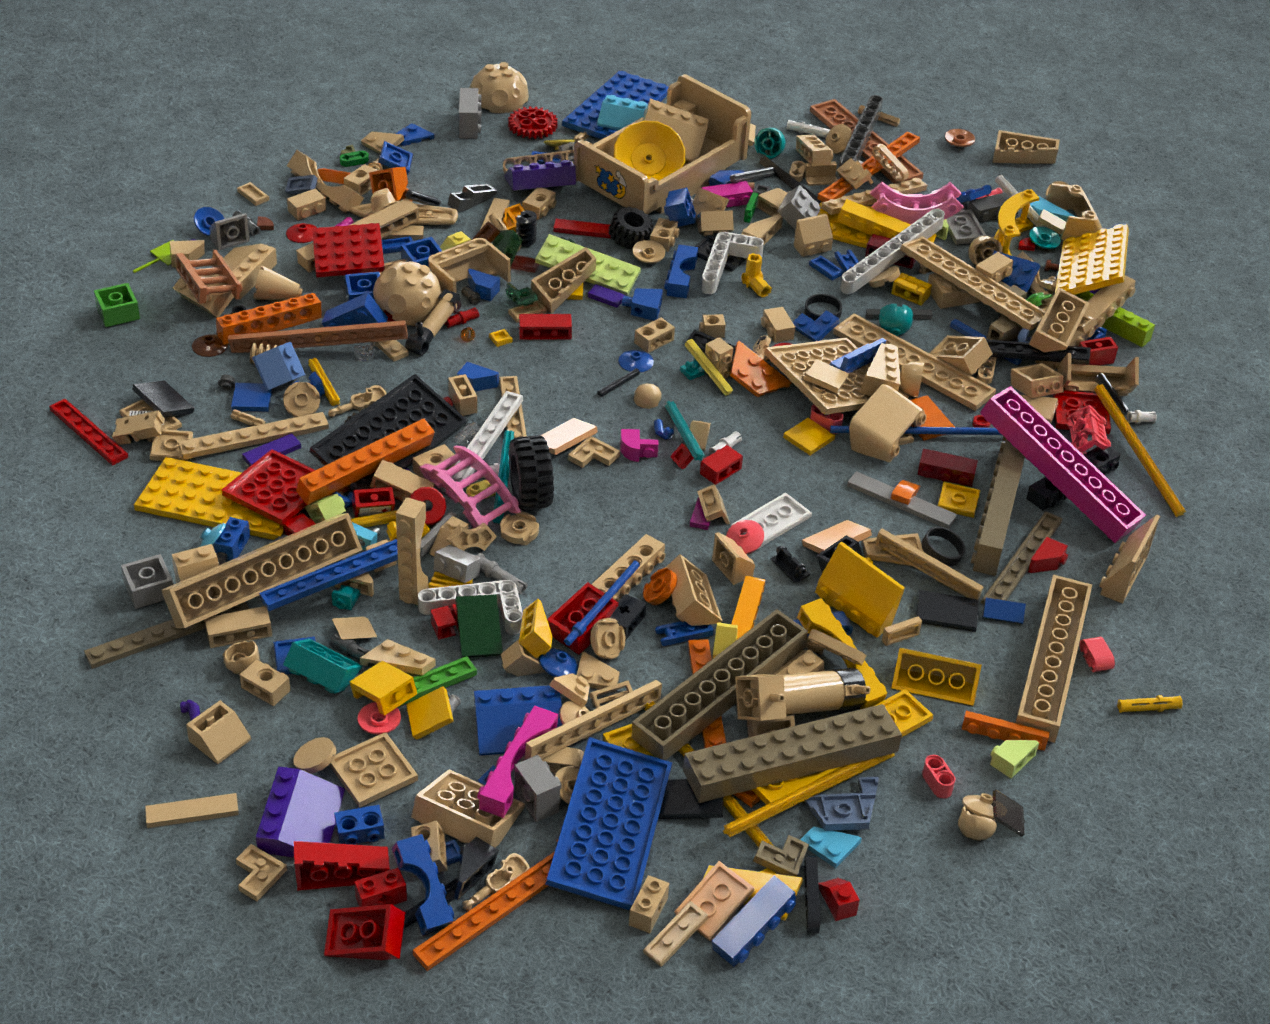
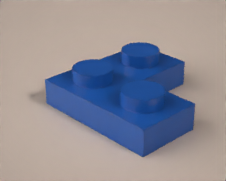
M827 310L815 321L803 313L793 321L795 330L813 342L821 341L840 323L839 318Z

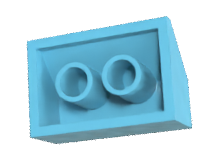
M607 95L602 102L597 126L620 130L642 118L647 103L633 101L629 98H619L615 95Z

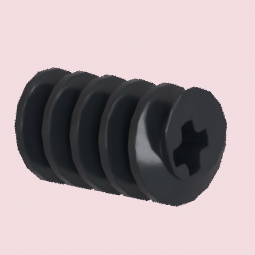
M523 211L516 217V240L523 247L531 246L537 240V215L533 211Z

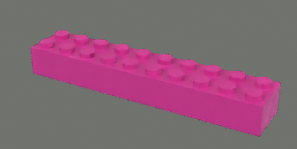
M1011 386L991 397L981 410L980 414L1114 543L1134 530L1146 516Z

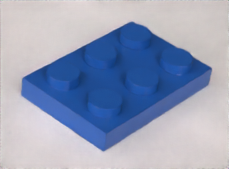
M1001 253L1013 260L1011 275L1001 281L1010 287L1016 285L1025 292H1028L1040 268L1039 263Z

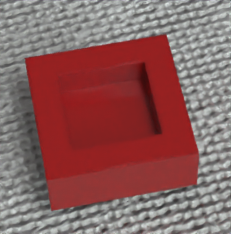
M683 443L670 456L681 469H685L694 459L688 447Z

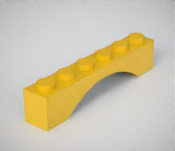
M822 598L800 607L797 618L809 634L812 629H815L857 649L851 637L845 633L840 621L836 620L830 607L825 604ZM842 658L847 668H856L862 673L866 686H869L871 689L870 693L866 694L864 704L860 707V710L873 707L884 701L887 696L886 688L875 676L874 670L868 666L866 661L864 660L862 666Z

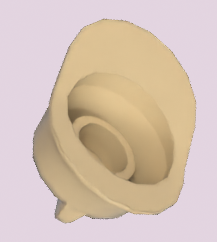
M388 188L378 190L371 196L372 211L365 215V217L399 201L394 199Z

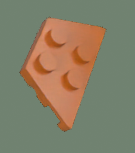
M737 342L730 376L749 392L759 397L791 385V381L742 342Z

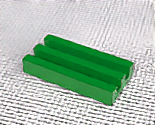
M752 193L745 208L744 222L750 223L757 207L759 193Z

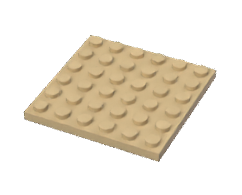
M848 338L767 347L764 354L824 415L860 410L871 397L870 395L859 393L871 363L849 373L847 380L838 393L831 392L804 379L806 373L816 360L830 364V362L858 349ZM898 389L899 393H901L906 398H909V396L906 393Z

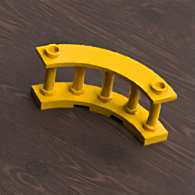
M1027 189L1013 195L1003 203L999 210V229L994 238L1001 243L1002 253L1011 255L1009 246L1013 237L1020 236L1021 232L1033 228L1034 224L1027 218L1030 203L1039 201V197L1032 189ZM1022 208L1021 216L1015 219L1016 213Z

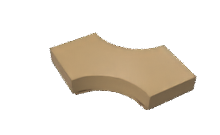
M482 523L473 529H466L458 525L446 540L452 546L463 551L470 547H479L485 551L497 536L487 524Z

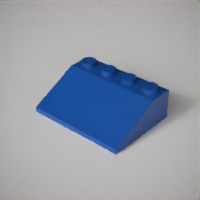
M549 685L474 691L479 756L505 754L508 742L513 741L516 729L523 725L526 713H530L534 706L557 713V728L562 726L559 715L562 706L560 692Z

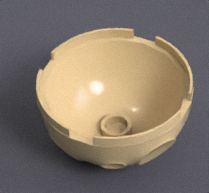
M506 62L485 65L473 77L469 87L478 88V94H481V108L488 109L491 113L513 112L518 110V108L521 109L523 104L528 102L529 94L525 78L519 71L508 66Z
M401 261L392 264L380 274L373 288L374 299L379 307L393 315V320L405 321L406 325L416 326L417 322H422L423 324L439 303V296L442 293L440 283L435 274L430 271V268L411 261Z

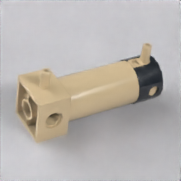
M856 668L785 675L757 674L735 676L737 716L741 720L763 721L786 718V715L855 710L864 704L866 694H869L871 690L869 686H866L862 673Z

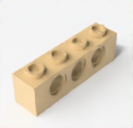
M814 134L796 136L797 152L812 166L831 165L833 151Z

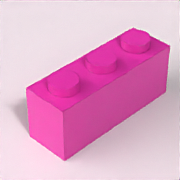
M747 181L702 187L704 190L729 199L726 208L747 205L753 193Z

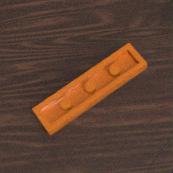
M966 711L962 730L972 734L985 735L991 739H1001L1004 741L1036 740L1039 742L1037 750L1043 751L1046 749L1050 734L1048 731Z

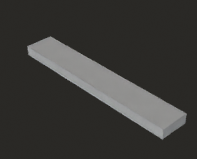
M857 471L847 483V486L947 529L957 519V514L913 496L909 505L891 499L894 487Z

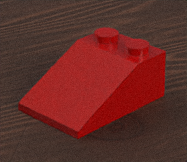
M587 582L547 619L552 637L578 655L581 654L591 644V630L594 624L600 619L610 618L618 607L619 602L611 598L589 623L583 635L578 636L570 646L566 645L564 639L570 634L572 627L577 622H580L605 594Z
M392 904L330 909L324 956L372 960L400 959L405 912Z

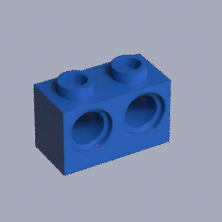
M380 805L334 812L339 844L356 845L357 843H373L380 839H385Z

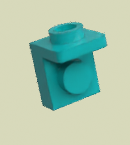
M341 585L338 591L333 590L332 605L339 609L352 610L361 595V590Z

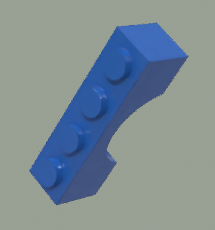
M679 244L677 251L674 250L673 260H671L670 270H668L664 289L667 290V296L687 298L690 276L683 272L695 269L698 247Z
M423 834L396 841L392 851L399 870L416 875L425 888V901L415 912L422 936L444 929L453 922L454 912L452 907L447 904L445 898L446 890L444 885L439 882L437 876L438 867L435 862H432L430 857L431 849L428 841L424 840Z

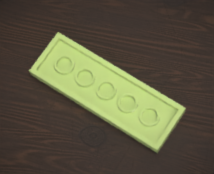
M549 234L535 258V263L552 268L585 247ZM589 249L596 258V270L585 281L628 296L641 272V268Z

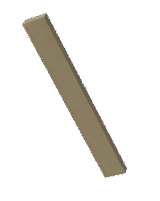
M1046 511L985 594L981 604H985V598L1007 601L1028 571L1033 555L1046 537H1052L1062 523L1063 518Z

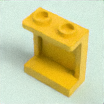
M384 661L379 662L349 681L354 698L358 699L364 695L375 701L379 713L384 716L417 695L413 677Z

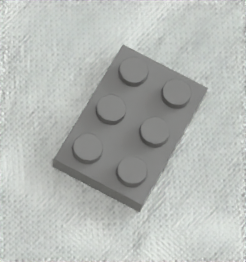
M972 209L960 210L946 219L949 226L948 232L955 245L972 243L977 237L986 235Z

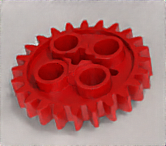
M529 106V109L523 107V110L518 108V111H513V114L510 113L508 127H510V131H513V134L517 133V136L522 135V138L527 136L528 139H531V137H534V139L540 137L542 139L543 136L548 137V134L552 135L553 132H556L558 119L548 109L543 110V107L538 109L537 106L535 108Z

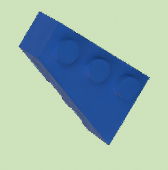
M365 293L327 310L322 325L324 327L382 323L387 322L388 317L369 293Z

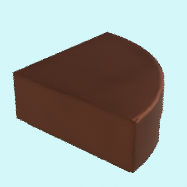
M258 216L257 226L261 230H274V224L270 219Z

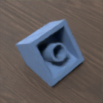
M291 342L252 357L266 391L305 375Z

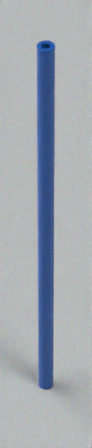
M830 426V433H850L849 426ZM909 427L904 433L1002 435L996 428Z

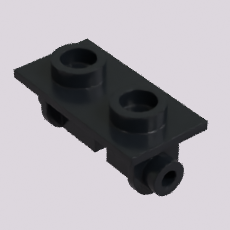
M785 546L777 547V555L770 560L794 583L810 576V573L805 569V565L801 564L795 557H792V554Z

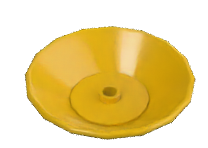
M641 121L629 125L619 134L614 144V158L641 172L648 179L655 178L660 181L684 166L685 147L681 137L671 127L658 121Z

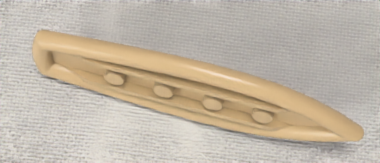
M371 203L350 208L351 213L365 218V215L372 211ZM415 204L419 208V221L411 225H454L458 219V212L453 208Z

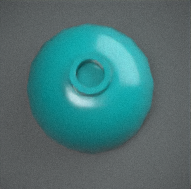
M768 127L762 129L754 139L756 152L766 155L769 159L778 157L785 149V137L777 128ZM770 150L771 155H767L765 151Z
M889 304L881 308L879 314V325L881 328L896 336L905 334L911 328L913 322V311L911 308L903 304L902 307L897 306V304Z

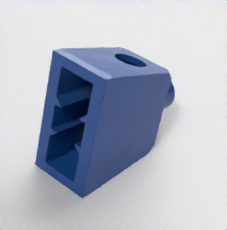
M637 288L634 291L633 297L623 296L622 306L631 307V315L655 321L658 319L662 304L663 289Z

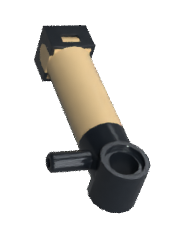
M444 289L439 296V303L423 324L422 322H417L415 324L416 333L408 336L405 343V348L408 351L421 356L428 351L429 343L452 313L456 314L461 308L460 294Z

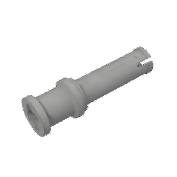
M482 553L476 555L481 558L480 571L485 573L486 577H493L498 581H513L520 595L523 593L522 591L527 589L528 584L501 569L497 562L488 560Z

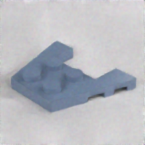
M859 777L860 793L816 794L805 800L804 803L825 831L869 829L879 778Z

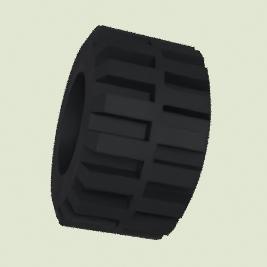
M619 208L613 215L609 226V235H611L612 240H615L616 244L631 249L637 242L649 239L653 227L652 219L644 211L638 210V208Z

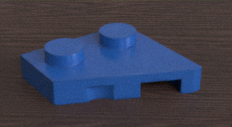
M410 124L395 133L404 136V141L400 143L402 146L421 142V139H434L433 133L415 124Z

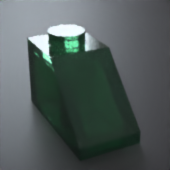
M499 230L500 233L494 239L492 245L510 258L511 267L523 239L514 230Z

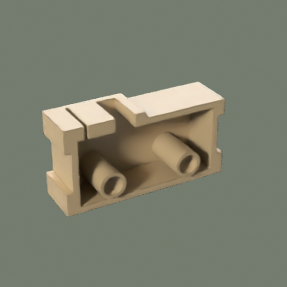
M159 410L116 419L115 424L117 426L112 438L118 445L131 443L128 435H131L136 442L141 439L161 436V425L164 424L165 419Z

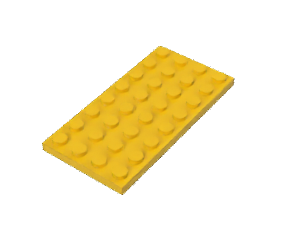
M1119 224L1111 229L1104 228L1092 234L1084 233L1080 237L1065 239L1062 245L1055 292L1059 287L1075 295L1123 283L1129 235L1128 225Z
M165 457L134 504L135 511L215 527L221 523L226 524L230 517L249 522L250 535L275 540L279 536L281 537L282 534H285L282 525L222 496V489L237 478L241 472Z

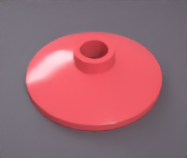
M742 520L733 524L726 535L734 540L738 546L742 547L745 554L756 551L764 541L763 528L752 520Z
M376 702L367 704L358 713L359 726L371 734L389 733L401 721V714L398 708L384 716L379 713Z

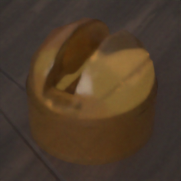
M466 327L461 331V338L464 341L469 342L475 338L476 333L473 328Z

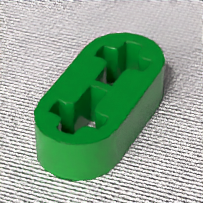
M355 151L340 155V165L344 167L369 162V153L366 151Z

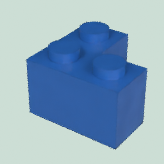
M687 187L669 191L666 198V205L664 206L665 215H668L670 221H678L677 227L693 224L696 220L697 215Z

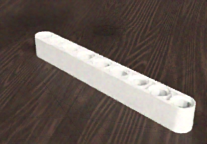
M941 209L931 210L843 273L841 291L845 294L854 293L906 255V253L900 250L902 244L922 236L928 239L941 230L945 215L944 211Z

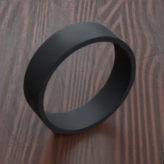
M815 294L807 298L805 302L804 313L814 321L821 315L812 312L808 306L816 302L834 305L839 311L833 315L838 318L841 317L842 303L834 296Z
M944 527L930 528L922 539L921 545L924 553L947 566L956 565L965 553V545L962 539L956 533ZM939 536L948 540L957 549L959 556L948 557L939 553L932 547L928 537Z

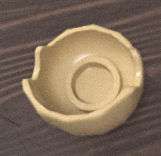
M645 383L635 390L634 402L642 408H654L661 401L662 393L659 387L654 384Z

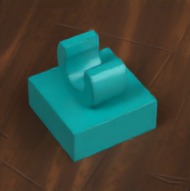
M695 358L692 362L686 361L685 365L680 366V372L689 380L700 377L705 372Z

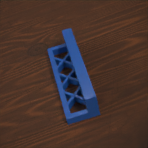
M881 338L871 344L868 343L830 362L829 365L851 373L871 363L881 343L885 344L887 340Z

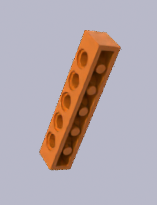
M315 293L218 317L216 318L217 336L225 345L229 344V335L274 332L322 318L321 301Z

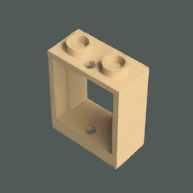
M1043 363L1011 369V385L1030 398L1062 393L1063 375Z

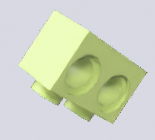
M338 494L325 496L305 507L310 518L316 524L346 511L344 508L345 503Z

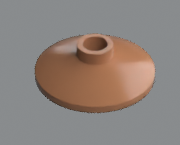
M952 129L946 132L945 140L954 146L967 147L974 144L975 136L967 130Z

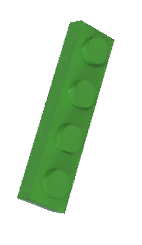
M466 656L428 671L424 675L415 676L413 679L417 695L402 705L414 701L442 686L446 688L477 675V669Z

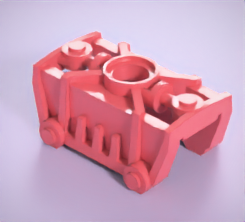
M1090 405L1077 410L1067 417L1072 439L1071 444L1080 453L1085 454L1086 450L1094 445L1102 450L1111 446L1104 426L1106 425V419L1101 417ZM1089 434L1092 435V440L1090 441L1087 440Z

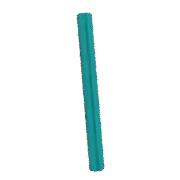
M667 401L665 408L695 461H702L704 453L674 401Z
M512 430L504 432L498 477L506 487H508L510 470L509 444L514 439V432ZM497 492L494 510L504 504ZM504 513L493 519V522L500 524Z

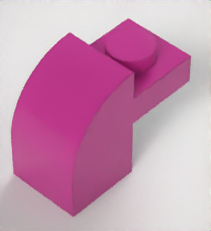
M621 429V453L625 458L639 462V457H658V440L640 439V429Z

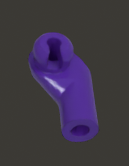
M187 700L180 703L181 712H189L190 721L200 715L199 705L194 701Z

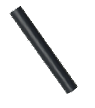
M635 368L597 391V394L603 397L639 375L640 371Z

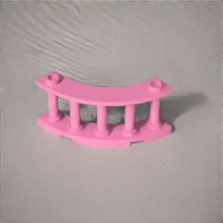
M883 182L870 191V194L878 200L872 205L874 210L908 224H913L933 209L943 210L945 220L964 208L956 199L961 195V192L951 182L927 195L901 194Z
M456 445L453 447L456 454L436 466L424 464L419 467L424 478L435 483L434 486L438 488L444 487L446 494L455 504L459 502L465 509L463 514L472 528H476L482 523L488 525V522L508 510L510 513L521 512L518 507V500L511 495L493 469L482 458L466 447ZM460 460V463L456 464L448 470H444ZM468 466L477 470V472L460 482H455L451 478V476ZM483 476L492 485L474 497H468L463 491V488ZM497 492L504 504L485 516L481 515L476 508V504Z

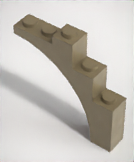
M1002 281L999 282V284L1026 300L1027 292L1016 285L1010 287ZM1000 313L1001 317L990 324L986 339L1001 341L1017 339L1022 326Z

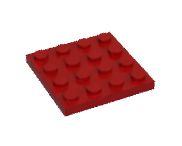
M380 223L312 228L316 278L383 272L385 270Z
M271 449L222 489V496L283 526L287 520L293 518L307 506L296 492L299 478L315 470Z

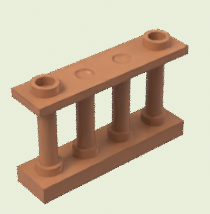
M213 250L212 259L189 261L183 253L176 254L175 269L199 304L206 303V296L213 293L231 292L236 300L240 299L242 284L237 280L217 250ZM213 266L214 268L195 269L193 267ZM219 274V276H217V277H208V278H201V277H199V276H205V275ZM218 283H225V284H226V285H221V286L207 287V285H209V284H218Z

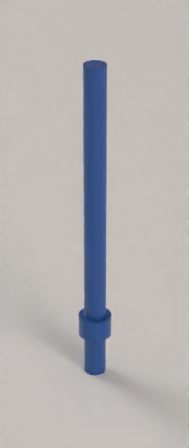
M633 561L586 616L572 627V631L564 639L566 645L570 646L578 636L583 635L589 623L640 567L639 562Z

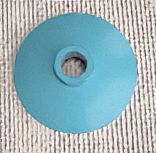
M221 523L211 530L206 528L200 536L203 539L200 547L209 544L213 545L223 532L226 524Z

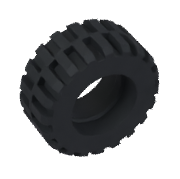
M541 435L512 439L509 444V473L512 493L519 502V509L530 510L549 507L553 503L554 476L547 441Z

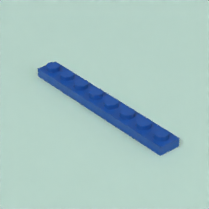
M397 539L259 593L260 599L267 610L271 611L398 560Z

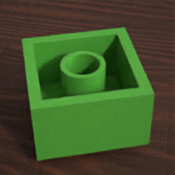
M129 283L94 290L96 307L105 327L140 319L138 302Z

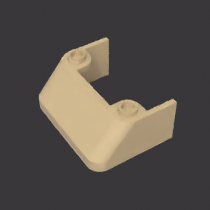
M1051 184L1046 200L1060 208L1072 209L1077 217H1068L1060 237L1061 240L1069 237H1080L1084 233L1092 234L1103 229L1087 196L1079 185Z
M484 238L470 240L433 254L428 258L430 270L437 277L441 292L446 289L456 293V282L468 278L469 268L493 276L499 275L505 281L511 282L510 258Z
M1067 353L1058 365L1057 372L1063 375V390L1095 392L1094 389L1098 385L1095 376L1103 373L1119 396H1127L1128 393H1131L1139 385V357H1135L1127 367L1071 364V353Z

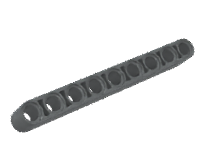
M873 95L869 98L843 152L839 167L850 158L855 162L859 161L881 114L882 97Z

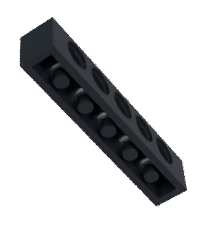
M1095 447L1083 455L1101 473L1106 475L1109 471H1115L1118 468L1121 454L1111 447L1105 450ZM1045 476L1029 486L1026 499L1044 511L1047 508L1054 507L1060 500H1066L1067 497Z

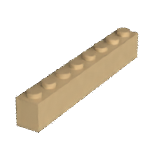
M405 198L350 225L380 223L382 239L419 221V208L408 198ZM312 242L296 250L298 263L308 272L316 270L314 244Z
M1125 275L1123 283L1101 288L1088 301L1089 305L1084 313L1086 316L1096 318L1098 324L1086 333L1076 330L1069 346L1078 347L1080 341H1085L1094 334L1098 327H1102L1108 317H1112L1115 310L1122 307L1125 301L1134 295L1136 280ZM1035 360L1037 364L1043 363L1053 370H1056L1060 362Z

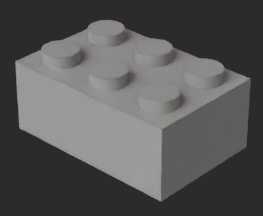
M460 88L459 138L478 139V133H481V94H478V88Z

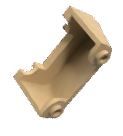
M882 384L850 422L851 450L891 462L900 451L898 440L913 423L914 426L920 427L925 423V411L891 386Z

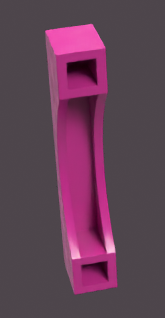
M534 706L530 713H526L523 725L516 729L513 741L508 742L504 756L498 758L496 769L494 772L491 771L489 773L486 785L481 786L478 791L477 799H479L480 810L502 818L505 817L513 803L514 787L511 781V774L515 764L525 756L527 742L557 728V713Z

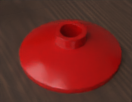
M307 223L295 224L287 229L286 236L289 240L296 243H308L313 241L312 228L317 227Z

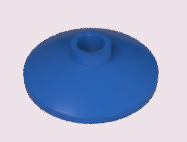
M202 207L194 215L195 226L201 233L210 236L209 227L214 222L225 219L218 210L211 207Z
M640 350L626 351L619 357V365L629 372L635 368L640 372H645L654 363L650 354Z
M551 648L549 652L539 656L542 668L554 677L572 673L577 674L579 667L577 661L573 656L561 649Z

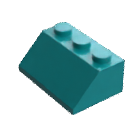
M310 638L292 642L283 664L289 668L291 673L307 677V681L310 683L321 684L325 686L324 689L334 694L344 691L350 684L349 681L356 677L363 666Z

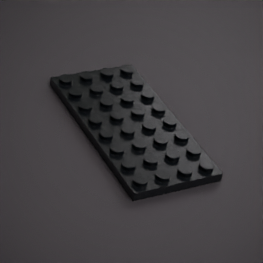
M414 374L311 446L309 452L325 466L424 418L435 431L431 445L393 463L406 470L413 464V457L437 447L464 427L468 420ZM375 472L347 487L353 492L360 489H373L370 485Z

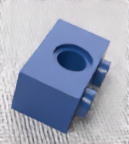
M233 517L228 519L223 532L214 542V550L218 560L228 562L240 555L250 538L248 521Z

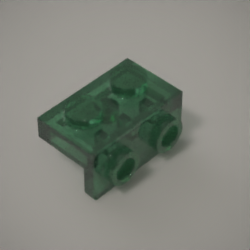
M511 283L506 284L507 289H505L507 298L511 299L518 306H529L538 300L537 294L530 288L526 287L518 290Z

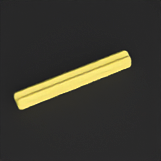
M693 339L688 340L684 344L687 350L725 396L731 394L733 391L732 387Z

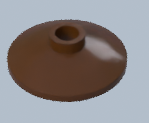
M215 334L200 336L192 343L193 351L203 357L220 355L228 347V344L224 345Z

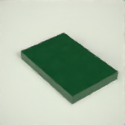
M497 594L456 597L461 658L466 656L469 658L501 655L503 649Z

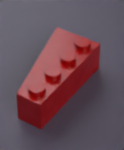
M294 841L297 891L353 886L354 881L390 870L388 847Z

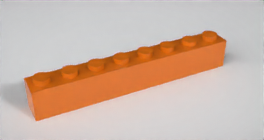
M423 418L300 477L296 492L309 505L376 472L382 459L394 463L431 445L435 431Z

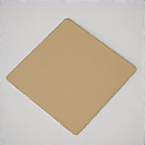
M366 617L332 619L343 640L377 637L369 619Z

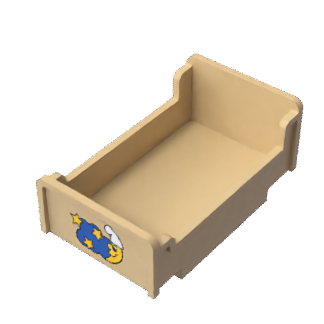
M683 74L678 77L677 82L669 86L667 104L673 106L677 101L684 99L697 105V115L709 119L699 158L693 162L685 161L682 168L660 181L655 178L648 179L641 172L614 158V144L619 134L629 125L641 122L643 120L642 117L593 145L583 140L574 144L576 182L580 181L623 207L638 208V210L644 211L645 214H649L654 210L662 214L664 213V206L666 205L669 191L687 187L691 197L697 193L698 188L709 186L710 176L720 170H725L739 160L747 159L751 110L746 105Z

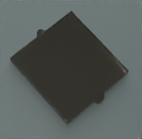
M993 790V803H991L993 806V819L1019 836H1024V823L1026 821L1024 820L1023 806L998 790Z

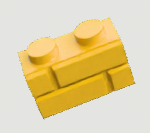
M901 273L893 282L891 294L922 306L930 297L932 284Z

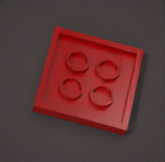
M1063 390L1062 393L1053 394V398H1058V405L1054 413L1056 429L1070 430L1067 417L1077 410L1090 405L1101 417L1106 419L1105 431L1106 434H1110V414L1096 393Z

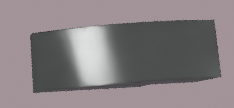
M488 184L464 186L462 192L450 193L447 205L456 209L457 212L465 211L489 200L497 194V190Z

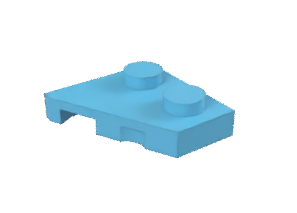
M813 826L800 840L809 844L807 848L809 851L836 868L861 843L862 838L837 831H825L823 828Z

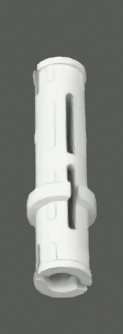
M788 120L786 129L797 131L800 134H814L826 138L830 129Z

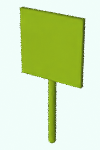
M170 241L151 250L150 253L156 256L157 259L134 269L133 273L160 260L166 265H170Z

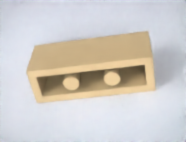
M382 459L373 476L370 487H392L394 498L404 502L406 497L409 498L415 490L420 487L433 488L435 483Z
M265 606L211 616L205 619L210 648L272 636L271 622Z

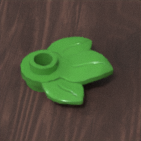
M1034 293L1026 300L1035 306L1042 305V300L1052 297L1053 294Z

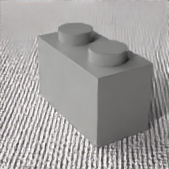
M448 545L435 552L433 570L466 583L479 576L481 558Z

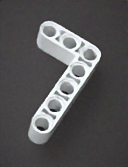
M729 232L718 233L702 275V292L705 294L716 292L729 255L748 258L749 254L754 253L762 257L764 241L761 238Z
M511 580L423 589L418 593V610L424 615H431L430 610L448 606L452 608V604H456L455 598L458 596L497 594V602L501 610L504 629L511 635L520 633L523 615L517 586Z

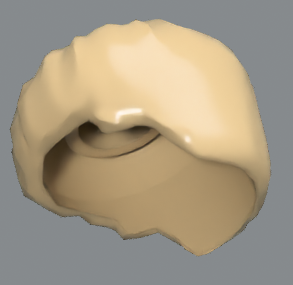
M254 641L234 643L222 654L226 668L234 674H241L256 659L260 661L258 646Z
M965 806L962 808L958 820V826L962 834L973 840L980 841L990 838L997 827L994 819L977 815Z

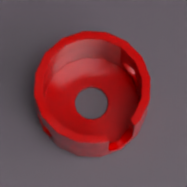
M420 487L410 495L409 498L421 502L429 500L432 502V509L426 511L425 524L427 526L436 524L444 516L446 501L442 493L437 489Z

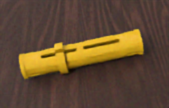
M1157 695L1156 698L1120 699L1117 702L1120 713L1150 710L1163 712L1165 709H1182L1183 705L1181 696L1163 697L1162 695Z

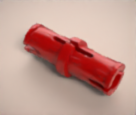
M476 307L467 311H459L457 314L450 316L444 324L448 325V328L459 324H466L467 321L479 318V312L476 310Z

